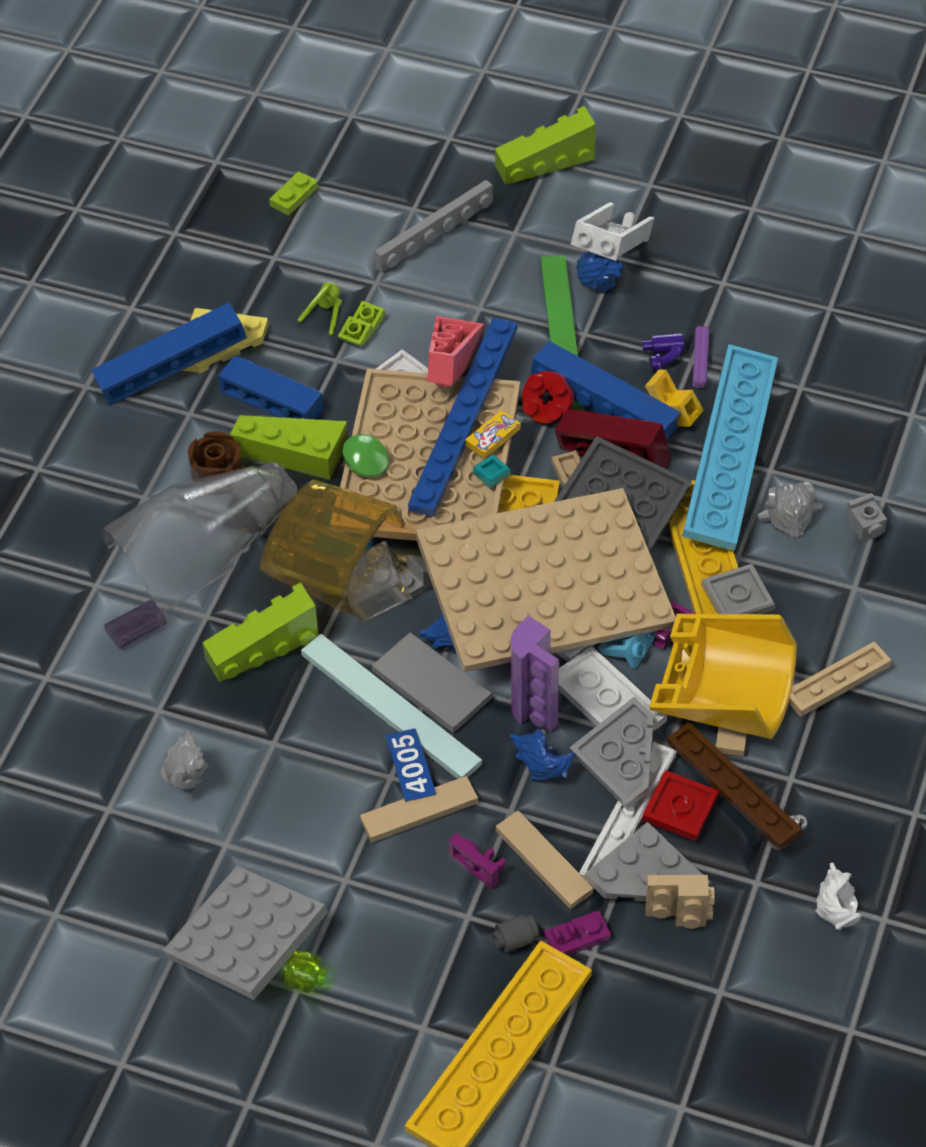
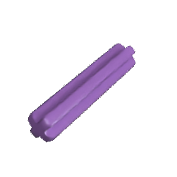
M698 326L695 331L693 386L696 389H703L707 385L709 328L707 326Z

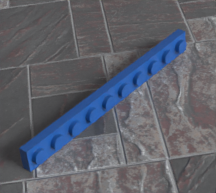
M493 317L409 500L408 511L432 517L435 516L465 449V439L473 431L518 330L517 322Z

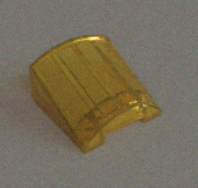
M314 479L304 485L281 512L268 537L259 569L292 587L301 582L310 596L351 615L353 610L346 600L344 592L363 551L384 521L400 528L404 527L405 522L397 506Z

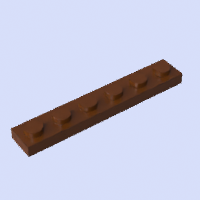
M690 722L667 737L668 745L676 750L714 789L719 790V793L779 851L802 836V828Z

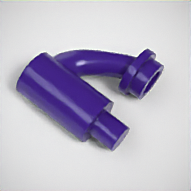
M682 333L651 336V340L642 341V350H652L653 354H655V356H650L651 371L657 372L661 370V367L666 366L680 356L682 351H684ZM659 353H667L662 357L659 355Z

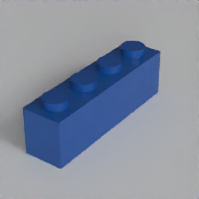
M234 356L218 375L220 393L275 417L316 420L323 411L321 392L315 388L302 385L294 379L279 375L271 369H265L256 365L250 360Z

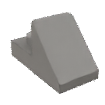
M408 555V568L386 581V588L402 605L433 587L423 557Z

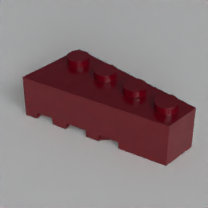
M567 409L555 429L560 449L568 452L577 451L580 456L585 455L597 436L665 469H668L672 461L662 423Z

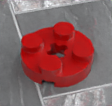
M543 371L531 375L522 391V404L525 414L540 423H555L560 420L567 409H572L574 403V392L566 381L567 379L563 375L552 371ZM549 390L553 400L548 401L546 405L542 396Z

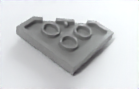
M635 697L569 747L570 752L574 753V757L626 809H629L649 792L654 718L653 714Z
M647 822L585 873L584 879L605 899L629 897L634 898V901H646L647 875L703 874Z

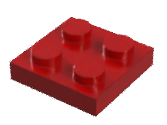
M665 770L642 815V821L696 842L718 799L719 790Z

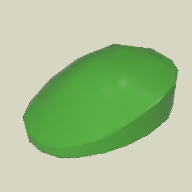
M357 434L350 437L344 443V462L353 473L364 477H376L386 471L388 467V453L378 439L366 434Z

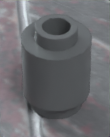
M520 915L496 924L492 937L498 949L502 948L505 953L533 943V939L539 937V931L531 915Z

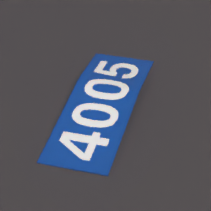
M416 729L385 735L405 802L435 795L434 785Z

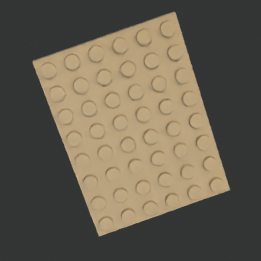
M367 369L352 436L366 434L378 439L387 450L388 467L379 476L364 477L353 473L345 464L331 525L332 533L417 541L415 534L418 529L499 513L504 480L490 489L473 474V467L485 459L467 446H465L435 516L432 517L408 511L409 500L466 377L461 376L452 386L439 387L433 382H427V373ZM495 379L472 433L500 410L515 419L521 389L520 381ZM512 437L488 457L494 454L507 466Z
M623 488L416 530L415 537L463 672L510 663L512 633L528 615L551 630V653L672 628L674 625L675 614Z

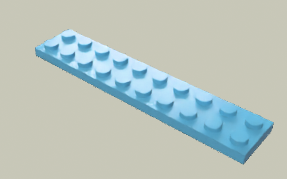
M728 344L682 537L735 551L778 357Z

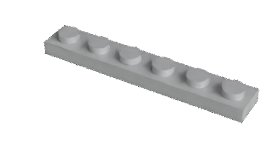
M487 180L483 181L374 251L375 268L383 273L395 267L399 262L413 255L425 245L432 243L439 236L451 231L455 226L469 219L481 209L488 207L493 202L492 184Z

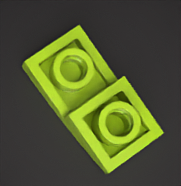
M362 301L354 316L348 317L338 335V339L361 347L372 336L386 314L385 310Z

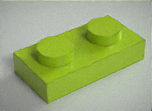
M298 171L269 199L270 206L289 216L318 188V180Z

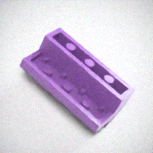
M528 615L515 628L511 636V710L514 718L521 725L530 718L533 724L543 727L551 733L558 726L559 659L550 654L551 630Z

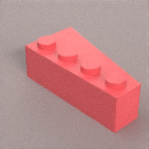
M441 316L435 317L429 350L427 382H433L439 387H449L461 377L472 364L483 341L484 324Z

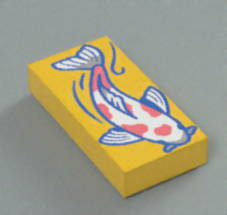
M500 410L466 438L465 444L485 459L521 429V423Z

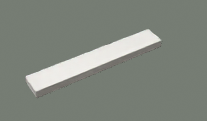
M652 741L649 792L629 809H626L619 801L616 803L579 872L583 878L588 870L637 831L642 822V815L665 770L669 771L676 758V750Z

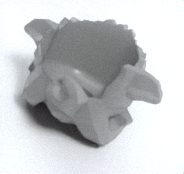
M800 482L795 485L785 484L781 488L777 486L769 488L768 500L766 501L767 509L757 516L761 521H771L775 529L784 531L791 537H799V535L802 536L804 534L803 532L806 527L809 526L812 514L819 512L823 508V504L813 502L817 495L810 482Z
M190 730L183 737H179L172 747L168 748L161 768V776L164 781L170 783L176 789H194L202 782L199 777L208 768V764L202 759L203 753L197 747L194 734Z

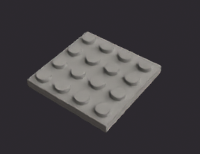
M236 866L162 951L166 958L254 1000L324 918L328 910L323 903Z

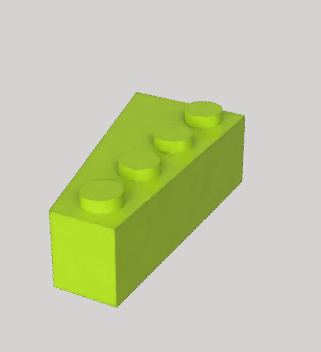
M586 107L578 108V113L570 117L564 115L558 118V123L547 128L543 125L535 129L536 131L531 136L525 137L522 135L495 148V167L505 185L595 160L596 124Z
M239 415L230 433L233 436V440L239 443L241 454L244 458L328 480L331 479L343 454V445L348 440L347 421Z
M301 582L293 586L294 592L282 598L279 595L272 599L273 605L260 613L257 610L249 613L239 626L233 623L202 642L205 659L219 682L234 678L239 673L253 667H259L264 662L273 658L284 656L289 651L300 646L308 645L319 636L316 606Z

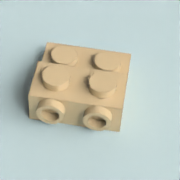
M647 875L646 916H654L656 918L675 916L676 927L689 929L706 926V920H713L714 887L708 886V875Z

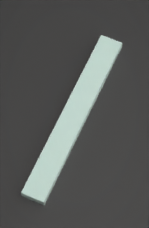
M320 634L301 650L302 656L396 731L401 732L415 728L423 752L457 779L464 776L469 777L482 765L481 758L324 635Z

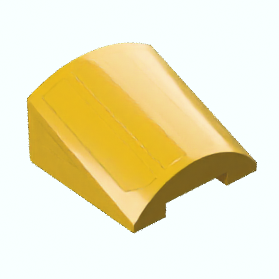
M677 614L670 635L674 644L662 684L655 685L649 706L650 710L772 739L780 727L788 707L793 687L797 643L782 616L766 614Z

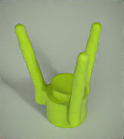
M331 282L324 283L316 297L298 318V322L301 323L317 304L322 308L333 306L329 335L332 336L336 326L339 307L342 304V300L339 299L341 294L339 287Z

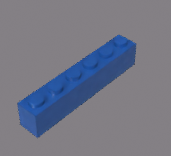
M229 302L133 350L125 352L91 371L110 406L246 339L247 336L240 319Z
M551 341L532 359L530 376L543 371H552L563 375L567 379L566 381L569 383V386L573 389L574 400L596 413L662 423L666 440L677 430L680 411Z

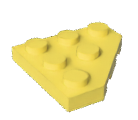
M195 308L190 321L212 310ZM237 314L247 338L181 371L202 373L209 369V365L217 361L225 362L239 355L240 350L252 345L254 348L262 344L269 326L268 318Z

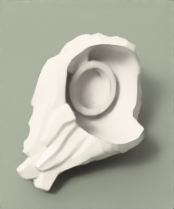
M830 863L827 876L820 884L819 895L816 899L817 909L815 911L824 921L831 923L835 926V929L840 930L842 927L855 925L860 921L862 914L856 913L858 902L853 894L855 892L854 887L849 883L852 874L842 873L836 869L834 863Z

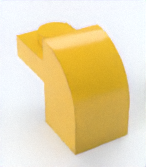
M658 370L645 385L650 396L680 411L677 427H690L704 411L693 390L676 389L667 370Z

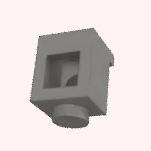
M872 493L848 502L845 519L861 541L876 538L885 533L887 518L875 503Z

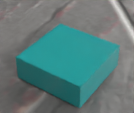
M493 454L474 466L473 474L491 489L509 477L511 469Z

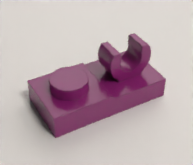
M456 832L448 840L449 856L492 890L499 883V872L504 870L506 859L502 857L498 862L490 861L495 857V850L493 848L488 849L483 856L478 852V848L472 840L464 839Z
M598 910L545 930L544 937L548 945L569 956L610 941L611 933Z

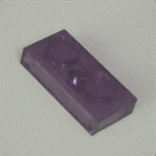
M151 599L104 624V627L115 645L121 649L162 627L167 622L164 614Z

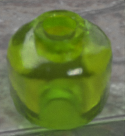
M297 949L282 966L280 978L284 979L286 987L310 993L315 989L316 984L322 986L326 968L321 967L322 960L319 955Z

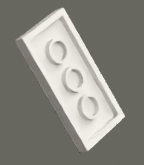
M592 646L559 668L558 690L596 726L633 697L653 714V731L667 722V715L651 711L649 708L651 700Z

